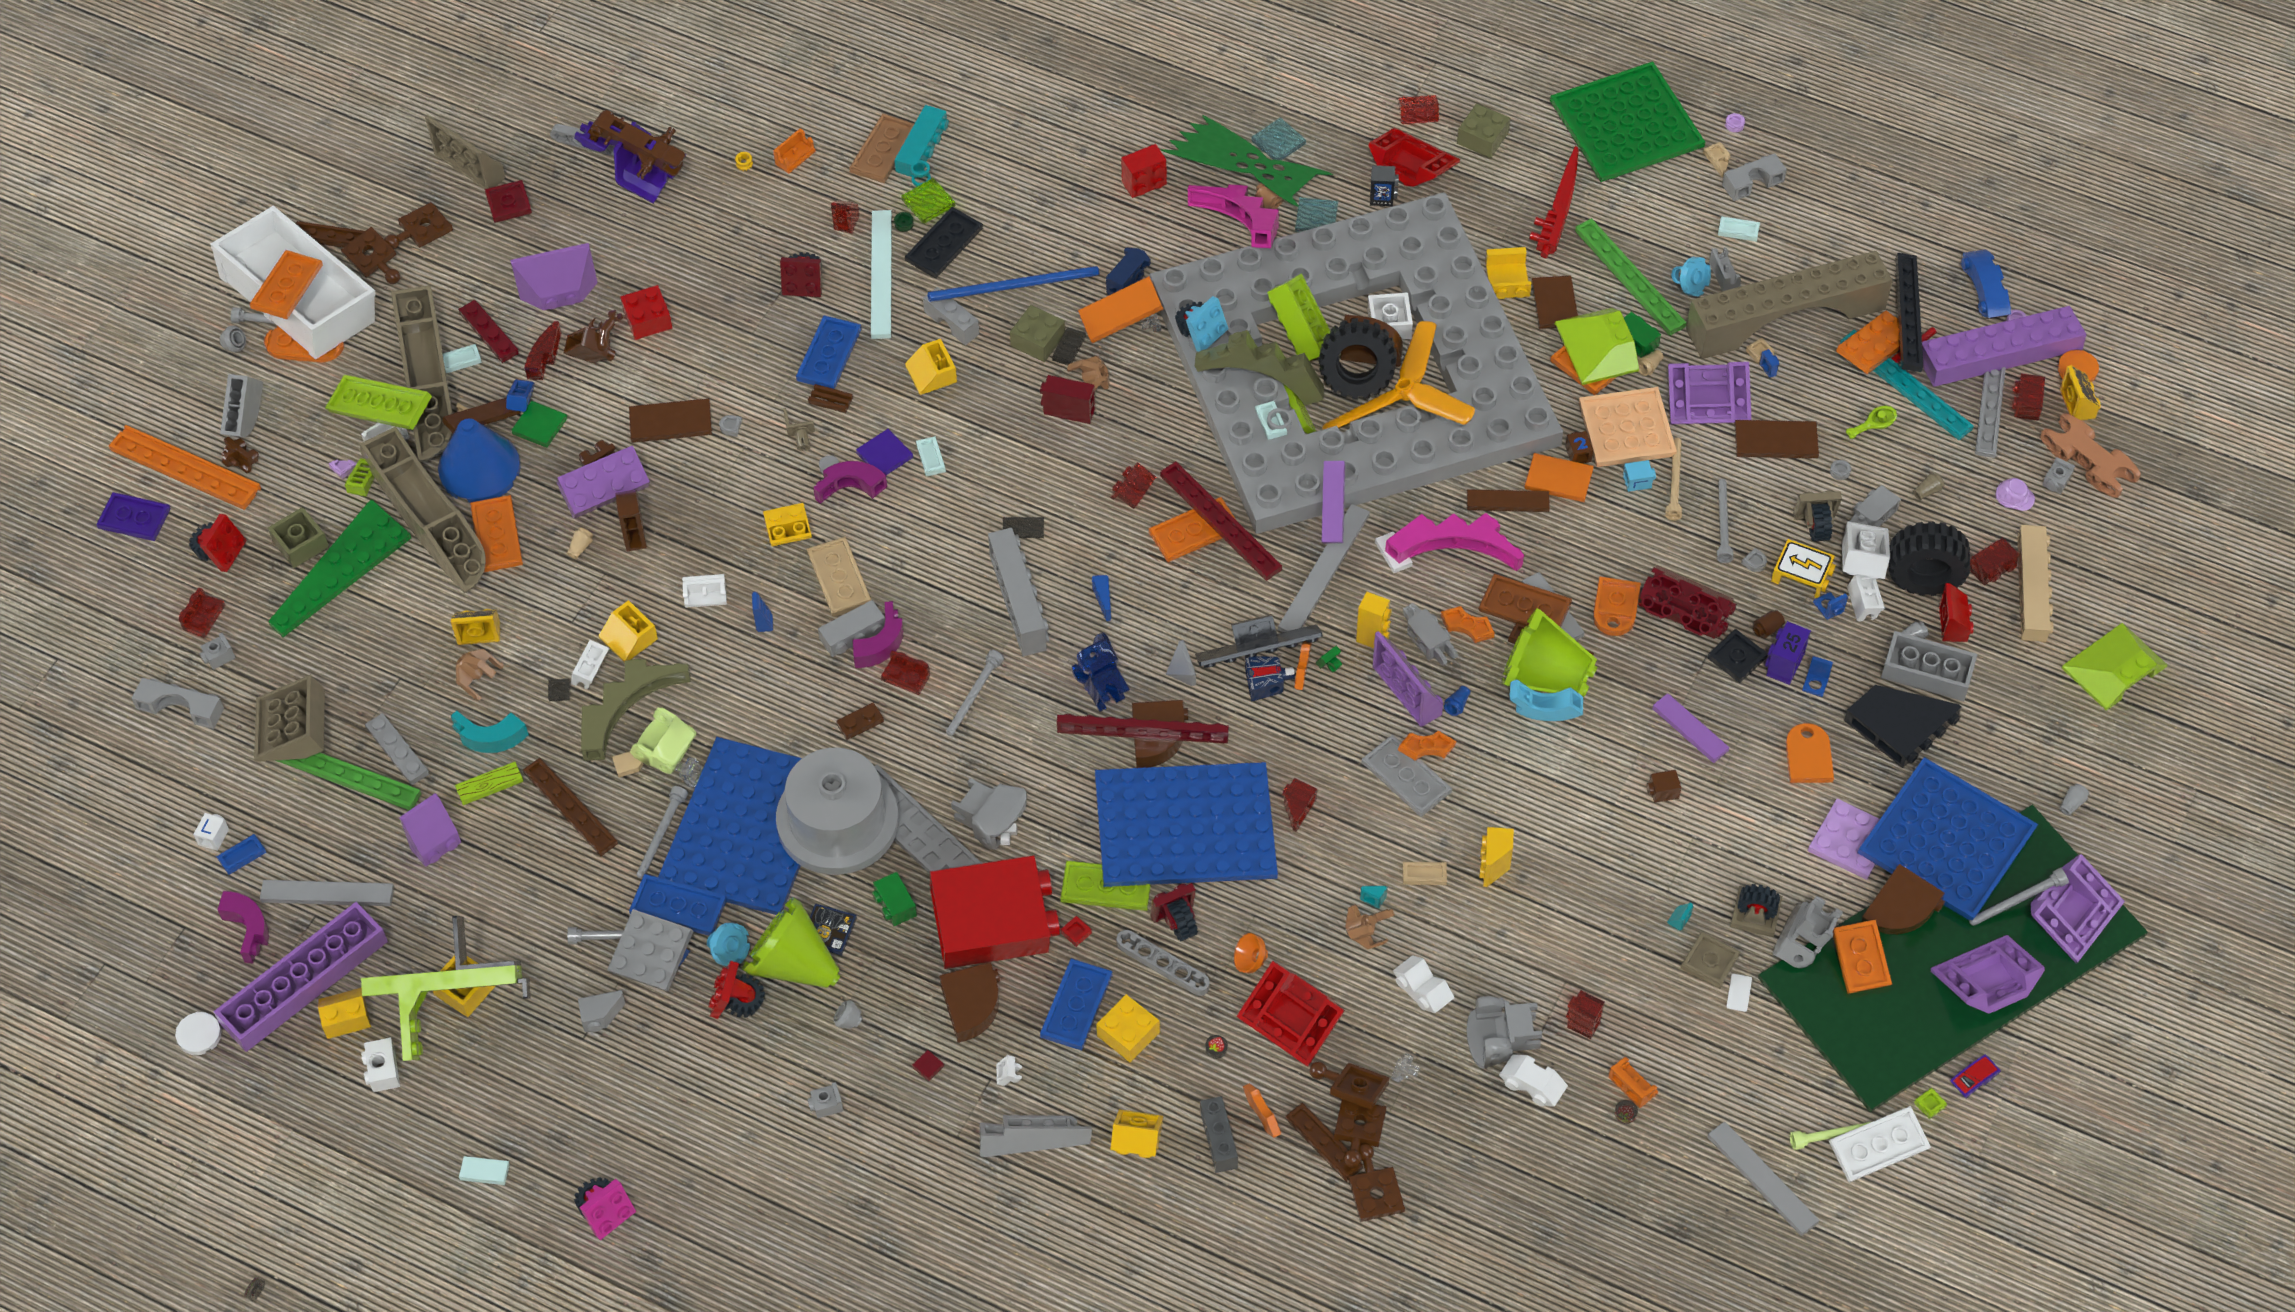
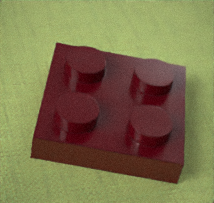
M522 180L484 189L494 223L532 213Z

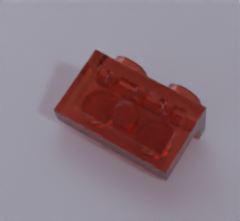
M1436 95L1398 97L1401 124L1439 121V103Z
M1138 462L1124 470L1122 473L1124 478L1122 481L1118 480L1111 490L1114 492L1110 497L1113 500L1119 497L1133 509L1138 505L1156 479L1155 475Z
M198 588L191 595L186 608L180 612L179 622L183 631L205 638L224 609V601L205 595L204 590Z
M892 650L890 662L881 675V681L920 695L930 678V668L923 660H916L908 657L903 652Z

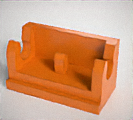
M801 128L773 150L775 164L788 174L816 152L812 138L806 139L805 132Z
M1624 1057L1610 1068L1608 1078L1641 1108L1658 1094V1087L1656 1085L1651 1086L1630 1065L1629 1059Z

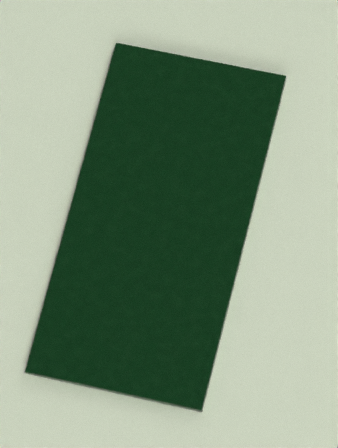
M2033 804L2019 813L2037 823L2038 826L1979 913L2045 881L2053 874L2052 871L2060 867L2062 868L2078 856ZM2037 895L1974 926L1969 923L1968 919L1943 905L1939 912L1934 911L1928 921L1914 931L1897 935L1879 932L1892 981L1890 986L1847 994L1833 936L1822 947L1821 951L1817 953L1813 963L1809 966L1796 968L1781 960L1760 973L1758 979L1868 1111L1872 1112L2144 938L2148 931L2122 905L2081 959L2075 963L2031 915V902ZM1869 906L1836 927L1861 923L1862 916ZM2006 935L2043 965L2045 969L2028 997L1989 1014L1967 1005L1931 972V968ZM1811 942L1805 945L1811 951L1817 947Z

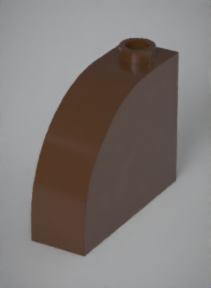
M1345 314L1344 321L1346 320L1347 323H1351L1354 318H1358V322L1368 319L1370 320L1369 324L1374 325L1376 322L1380 324L1381 330L1386 329L1389 332V338H1393L1395 343L1394 348H1396L1397 352L1396 367L1401 366L1403 341L1399 333L1392 326L1375 318ZM1350 345L1341 351V360L1370 364L1377 363L1375 353L1364 345Z
M637 490L615 493L618 517L626 551L646 549L647 545Z
M1183 700L1132 703V718L1138 720L1156 719L1167 722L1179 721L1184 723V721L1188 720V708H1183ZM1134 738L1136 768L1154 767L1168 761L1178 752L1183 741Z
M1899 864L1862 916V922L1876 920L1878 931L1885 934L1909 933L1926 923L1934 911L1939 912L1945 904L1943 900L1945 893Z
M989 962L940 975V986L957 1043L973 1039L986 1031L993 1023L999 1008L997 983L1000 982L998 970H993L992 964Z

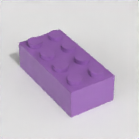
M632 445L557 477L556 483L573 519L615 502V493L635 489L638 492L647 488L650 481Z

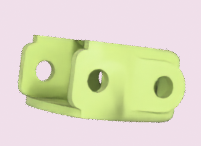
M658 707L653 716L655 720L645 729L637 744L635 743L632 746L630 753L644 764L671 774L692 744L696 731L673 713Z

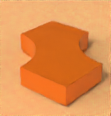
M1461 606L1441 611L1440 616L1448 632L1458 631L1465 633L1472 638L1474 643L1488 640L1495 636L1488 617L1471 616Z
M1303 641L1301 645L1294 686L1297 690H1303L1312 642L1306 643V641Z
M1440 731L1429 736L1409 733L1399 745L1398 751L1415 761L1426 755H1435L1445 759L1455 747L1457 741Z
M1250 1083L1243 1086L1248 1103L1259 1117L1266 1133L1273 1138L1281 1135L1274 1113L1266 1105L1259 1089Z

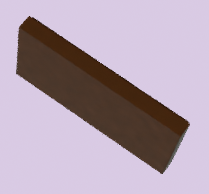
M709 398L629 406L631 443L712 435Z
M1735 420L1736 457L1816 459L1819 457L1817 421Z

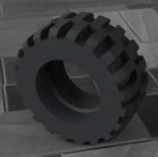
M1354 318L1351 323H1347L1345 320L1340 322L1339 327L1335 325L1331 329L1330 334L1327 333L1324 337L1320 349L1319 370L1321 375H1324L1323 380L1326 385L1331 384V390L1335 393L1340 391L1342 397L1346 398L1347 395H1351L1352 399L1358 400V396H1363L1364 399L1370 398L1371 393L1377 395L1381 392V388L1385 389L1389 385V380H1392L1394 376L1397 357L1396 348H1394L1395 343L1393 338H1389V332L1386 329L1381 330L1380 324L1376 322L1372 325L1369 324L1370 320L1368 319L1358 322V318ZM1350 345H1364L1375 353L1377 363L1375 367L1367 372L1353 373L1341 365L1339 354Z
M1928 521V523L1919 522L1914 526H1906L1890 542L1889 574L1895 584L1903 590L1907 589L1909 593H1918L1920 596H1925V594L1937 596V594H1943L1946 583H1950L1958 588L1959 585L1961 586L1970 574L1969 541L1960 530L1957 531L1955 527H1949L1946 523L1940 522L1937 524L1934 521Z

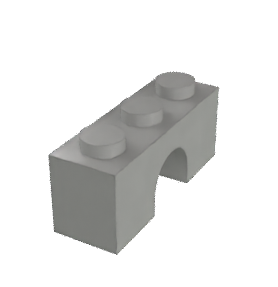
M1774 153L1769 156H1763L1754 162H1748L1736 169L1728 170L1724 173L1722 186L1732 200L1737 201L1751 195L1752 180L1763 182L1767 188L1783 183L1787 169Z
M936 287L932 291H938L941 289L939 287ZM928 295L923 297L924 312L937 323L944 319L950 326L951 335L962 344L967 345L979 335L978 319L955 300L945 299L929 302Z

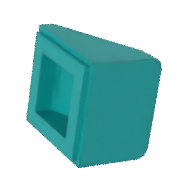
M1362 886L1360 900L1379 909L1387 897L1388 887Z
M1690 902L1678 906L1667 923L1681 931L1692 915L1693 903Z

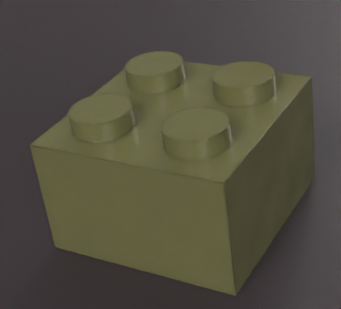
M1476 103L1458 128L1457 144L1492 158L1509 133L1510 117Z
M1030 305L1010 331L1011 347L1045 362L1065 336V320Z
M303 507L268 527L272 542L293 568L329 548L324 532Z

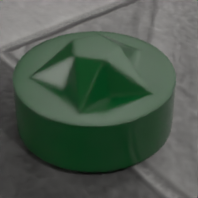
M907 212L898 213L894 217L895 228L902 232L909 231L914 226L913 216Z

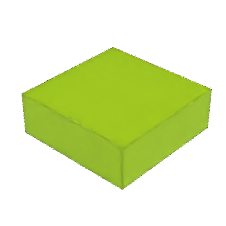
M1933 1088L1927 1090L1914 1101V1104L1929 1120L1947 1106V1103Z

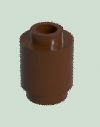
M1778 610L1769 611L1753 622V631L1758 637L1766 639L1777 632L1780 627L1782 628V625L1785 624V619Z

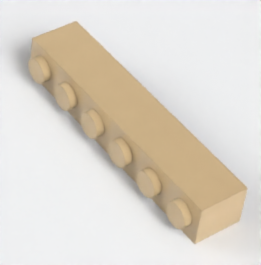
M2021 525L2017 536L2021 640L2047 642L2048 636L2053 633L2054 627L2053 621H2050L2053 605L2049 604V599L2052 596V587L2048 583L2051 580V569H2048L2051 553L2047 552V547L2050 544V535H2047L2046 526Z

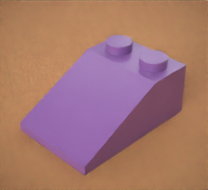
M436 793L399 817L411 851L425 867L435 863L442 855L454 850L461 843L458 831Z

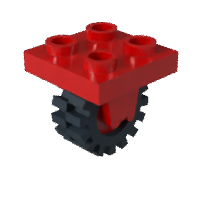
M219 514L214 523L209 522L208 526L203 524L201 529L199 527L196 529L197 533H192L193 538L189 539V546L200 560L208 561L210 559L221 572H228L247 540L226 514Z
M730 961L727 967L722 968L720 976L716 977L714 983L716 991L711 996L708 1008H712L710 1017L718 1019L723 1010H728L729 1008L731 1009L730 1014L733 1015L736 1012L739 1018L742 1014H744V1018L754 1015L764 1001L765 991L762 992L763 985L758 986L760 981L756 979L754 982L752 980L754 976L750 975L746 978V974H742L741 977L736 975L739 963Z

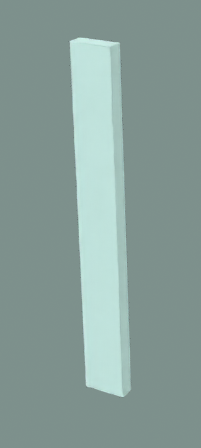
M891 210L872 211L871 339L891 338L892 212Z

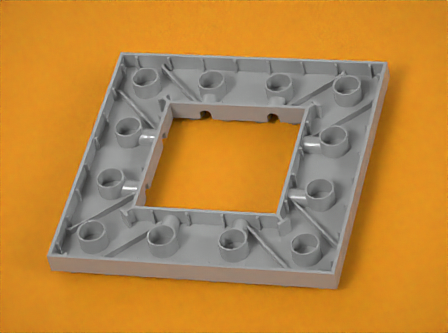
M1445 192L1274 239L1271 248L1248 246L1150 273V278L1164 308L1160 311L1255 534L1322 515L1324 461H1345V509L1349 508L1351 504L1356 506L1562 445L1563 430ZM1301 273L1319 308L1399 285L1402 293H1408L1410 310L1416 322L1430 321L1437 325L1430 352L1450 392L1448 395L1474 407L1475 413L1472 419L1463 425L1422 409L1418 411L1411 404L1350 422V428L1345 432L1339 431L1338 427L1334 426L1305 435L1295 410H1290L1289 397L1283 383L1275 378L1248 369L1230 367L1213 368L1198 372L1194 366L1195 356L1198 351H1196L1192 337L1190 338V335L1185 337L1184 334L1180 333L1175 320L1176 312L1181 311L1180 308L1182 306L1185 308L1188 303L1189 305H1192V302H1196V304L1202 302L1204 304L1214 296L1219 299L1229 329L1207 349L1220 344L1228 343L1229 335L1248 330L1255 344L1259 347L1262 346V336L1257 325L1278 319V313L1270 303L1267 292ZM1274 401L1277 408L1271 410L1267 416L1268 427L1271 430L1286 428L1287 435L1268 440L1256 413L1255 406ZM1276 413L1281 415L1284 425L1272 423L1271 419L1276 416Z

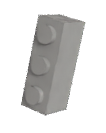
M871 600L819 627V639L831 657H834L838 654H843L847 649L853 647V639L870 638L880 633L885 625V617L874 601Z

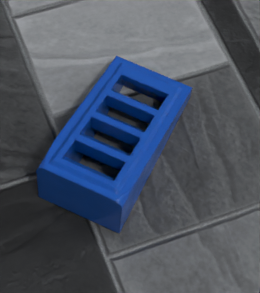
M515 379L507 394L506 408L508 410L525 412L535 382Z
M1107 575L1092 576V589L1106 621H1110L1109 578Z
M753 592L752 608L756 631H772L773 615L757 592Z

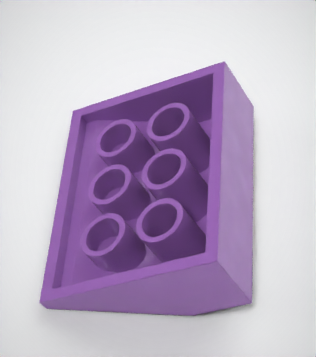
M1379 631L1376 632L1373 654L1374 670L1420 727L1442 716L1443 701L1441 697L1434 694L1428 681L1423 680L1417 668L1408 662L1405 653L1399 650L1395 644Z

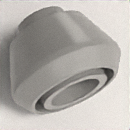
M229 326L220 335V344L225 350L237 353L244 349L246 336L239 327Z
M852 1000L842 1002L834 1015V1023L838 1028H856L862 1020L861 1010Z

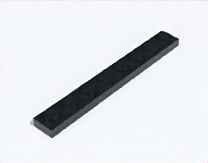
M1897 253L1895 260L1901 369L1922 372L1923 350L1917 256Z

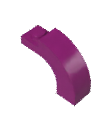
M845 461L831 465L823 470L824 479L818 481L813 490L815 500L820 504L836 491L845 487L859 488L873 499L887 488L886 475L873 465L860 461Z
M893 601L884 602L885 625L880 633L871 638L853 639L855 668L878 665L889 659L899 648L903 639L902 618L898 617V609H894Z
M223 891L217 909L218 913L224 921L238 922L246 926V934L240 953L245 963L253 964L255 956H258L260 953V945H268L269 930L260 908L252 899L240 893Z

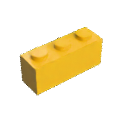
M1366 591L1358 607L1356 642L1374 648L1375 633L1378 631L1389 639L1390 632L1388 630L1391 624L1389 618L1392 613V609H1389V599Z

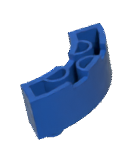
M1986 249L1965 252L1961 259V266L1975 285L1979 298V312L1987 318L2010 315L2011 306L2008 290L2004 289L2001 283L2004 276L2000 266L1993 263L1994 256Z

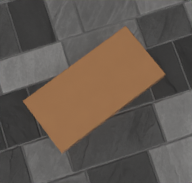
M882 113L849 167L850 172L885 184L895 167V158L914 123Z

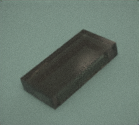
M1067 327L1052 356V361L1067 366L1073 363L1086 338V333Z
M1003 517V530L1012 528L1014 535L1018 534L1019 538H1044V517Z

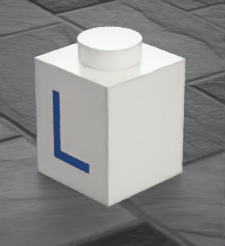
M205 813L193 835L198 845L218 851L229 828L222 816Z

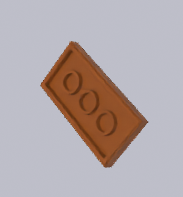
M1494 574L1478 609L1479 612L1527 626L1530 624L1527 620L1534 610L1538 608L1561 627L1572 604V598Z

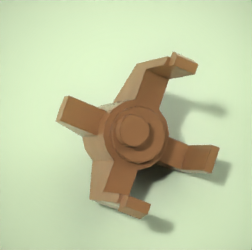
M1096 355L1086 360L1082 359L1068 364L1067 371L1070 372L1080 368L1083 381L1094 384L1095 391L1099 385L1105 390L1109 388V372L1099 356Z
M485 649L464 653L456 663V684L476 701L481 700L482 697L469 687L472 680L480 679L483 672L490 678H493L496 674V671L485 663L487 659L499 669L504 667L503 662L500 663Z
M1354 904L1348 908L1345 925L1346 933L1350 939L1366 949L1383 945L1388 942V939L1374 943L1371 935L1375 931V924L1395 916L1393 909H1386L1372 915H1361L1357 905Z

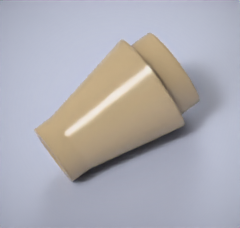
M1655 350L1639 358L1638 372L1643 376L1653 374L1659 363L1664 359L1663 353Z
M581 527L578 531L576 530L567 555L578 559L580 554L593 542V534Z

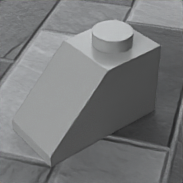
M622 990L578 999L584 1032H597L609 1026L625 1005Z

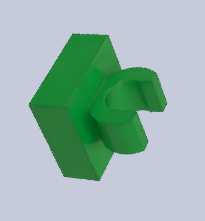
M1337 645L1316 661L1320 669L1327 665L1333 673L1342 666L1341 661L1337 658L1341 653Z

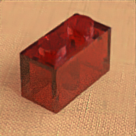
M2021 373L2019 381H2015L2013 393H2016L2011 407L2015 409L2014 417L2039 421L2043 407L2045 377Z
M2001 538L1971 557L1970 571L1983 585L1995 582L2005 572L2009 573L2017 567L2020 554L2004 538Z
M1580 990L1577 997L1573 996L1568 1004L1569 1011L1566 1015L1568 1019L1567 1028L1592 1039L1601 1023L1605 1001Z

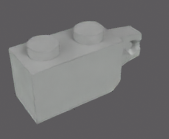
M1881 485L1876 490H1871L1863 502L1859 501L1853 509L1854 515L1849 522L1880 527L1898 511L1901 499Z

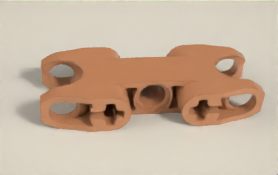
M2064 413L2060 416L2058 423L2066 433H2057L2046 428L2041 433L2040 438L2054 456L2066 462L2072 458L2087 470L2085 475L2087 481L2097 490L2111 497L2118 498L2123 490L2121 484L2115 478H2124L2134 483L2140 479L2141 472L2126 454L2118 449H2114L2109 453L2094 441L2095 432L2093 429L2072 415Z

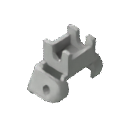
M1818 896L1810 903L1802 902L1796 905L1777 940L1773 956L1781 958L1796 968L1809 966L1813 963L1817 953L1832 938L1834 927L1843 912L1837 908L1831 913L1824 912L1822 907L1826 901ZM1800 935L1817 947L1811 951L1795 940Z

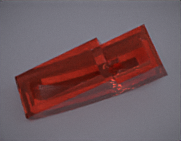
M554 321L533 345L524 366L527 379L543 380L546 365H555L562 334L559 321Z

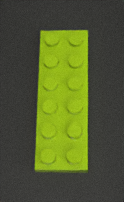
M344 375L325 409L335 414L413 430L432 395L427 391Z

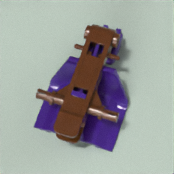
M609 110L602 111L594 122L589 121L588 125L582 123L580 131L584 132V134L576 132L574 139L580 142L583 147L598 152L605 151L609 144L615 146L614 166L616 183L653 204L668 180L673 179L683 167L682 161L686 154L678 148L668 145L672 141L671 137L676 132L672 127H668L665 134L653 137L636 122L632 121L629 124L624 121V117L619 119Z

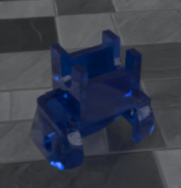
M1103 632L1095 636L1092 645L1077 654L1078 665L1072 666L1074 678L1084 685V689L1088 691L1099 712L1106 709L1104 703L1110 701L1108 694L1117 704L1125 699L1124 693L1130 690L1117 668L1119 659L1108 636ZM1091 652L1095 653L1093 657H1090Z

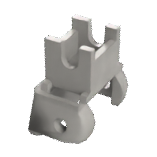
M969 778L968 786L971 789L960 803L954 800L951 803L952 809L958 812L954 814V820L972 828L975 839L983 846L996 850L1001 844V841L996 839V837L1007 831L1018 817H1021L1026 808L1027 792L1024 788L1003 785L1001 783L991 789Z
M1482 996L1476 999V1007L1470 1012L1466 1031L1469 1051L1478 1067L1486 1069L1509 1061L1513 1051L1540 1049L1541 1041L1531 1040L1542 1038V1031H1534L1532 1022L1536 1020V1012L1531 1011L1537 1010V1003L1509 1005V1001H1505L1503 997L1498 998L1495 996Z

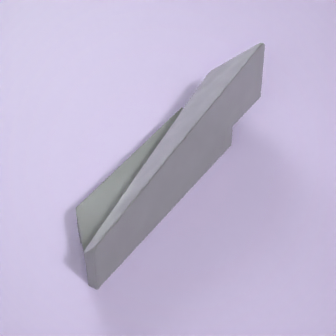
M1003 1115V1125L980 1123V1157L1091 1143L1092 1127L1078 1125L1077 1119L1072 1116Z

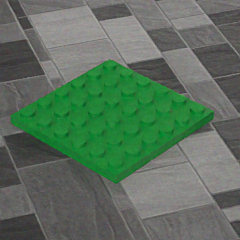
M1653 61L1550 96V102L1600 182L1705 147V140Z

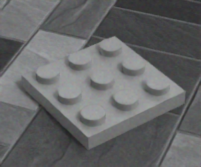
M633 909L607 970L610 973L669 992L693 930Z

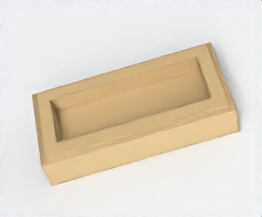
M1403 862V884L1447 885V862Z

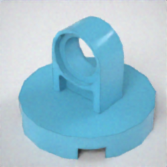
M1693 256L1683 266L1673 268L1672 279L1675 283L1681 285L1686 295L1698 297L1703 295L1704 287L1709 286L1711 269L1710 265L1705 263V258Z
M730 922L719 926L707 939V946L710 948L713 959L718 964L726 967L730 961L742 963L750 949V944L747 943V936L749 934L744 926Z

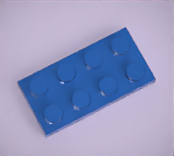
M823 315L798 370L796 381L835 389L861 332V324Z
M644 874L629 913L631 914L634 909L690 928L693 932L710 936L715 931L726 904L727 896Z
M1070 959L1040 1032V1038L1082 1051L1113 976L1112 971Z

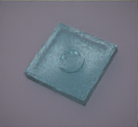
M1281 117L1252 136V142L1273 160L1282 161L1306 144V139Z
M1299 197L1295 232H1302L1336 222L1338 201Z

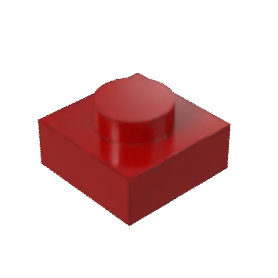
M1077 916L1060 929L1061 934L1075 947L1092 934V929Z

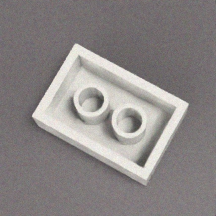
M1847 521L1842 540L1843 572L1850 575H1864L1871 579H1885L1890 560L1889 530L1887 528Z

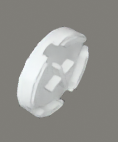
M196 1012L180 1021L176 1028L175 1037L178 1045L184 1052L191 1055H202L217 1046L221 1039L222 1031L218 1020L213 1015L206 1012Z

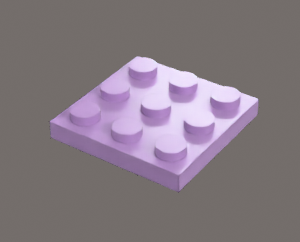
M1836 799L1811 842L1808 852L1868 880L1876 864L1858 854V850L1880 819L1842 800Z

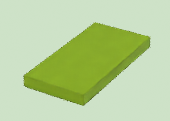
M1066 861L1060 900L1064 903L1147 911L1151 885L1103 887L1102 864Z

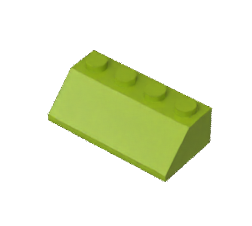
M1301 273L1274 287L1267 293L1270 303L1278 313L1279 321L1287 331L1288 339L1296 349V355L1305 353L1310 361L1320 356L1321 345L1326 334H1330V329Z

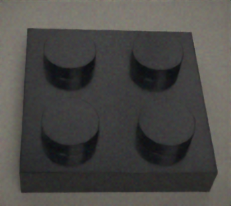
M1735 629L1708 654L1707 659L1741 683L1767 658L1768 653Z

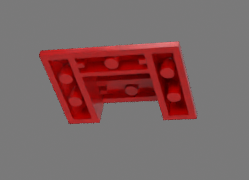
M1395 127L1369 142L1368 145L1377 166H1395V174L1399 175V181L1408 187H1414L1438 177L1460 163L1461 160Z
M1272 961L1236 1017L1309 1067L1345 1010L1309 982Z

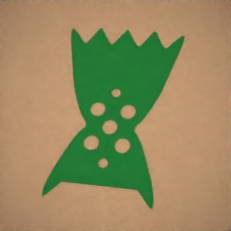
M1204 115L1202 116L1208 125L1190 123L1198 133L1180 131L1188 142L1169 140L1178 150L1161 149L1163 152L1209 166L1251 173L1271 191L1297 207L1299 206L1292 196L1316 174L1334 175L1330 172L1305 165L1268 159L1247 140ZM1230 153H1235L1237 156H1231ZM1253 153L1258 155L1259 158L1251 159L1247 157V154ZM1243 162L1248 165V168H1239L1236 163ZM1261 163L1266 166V169H1258L1255 167V164ZM1279 164L1285 169L1281 171L1273 168V165ZM1271 174L1274 176V179L1268 180L1263 178L1262 175ZM1288 176L1291 180H1286L1284 177Z

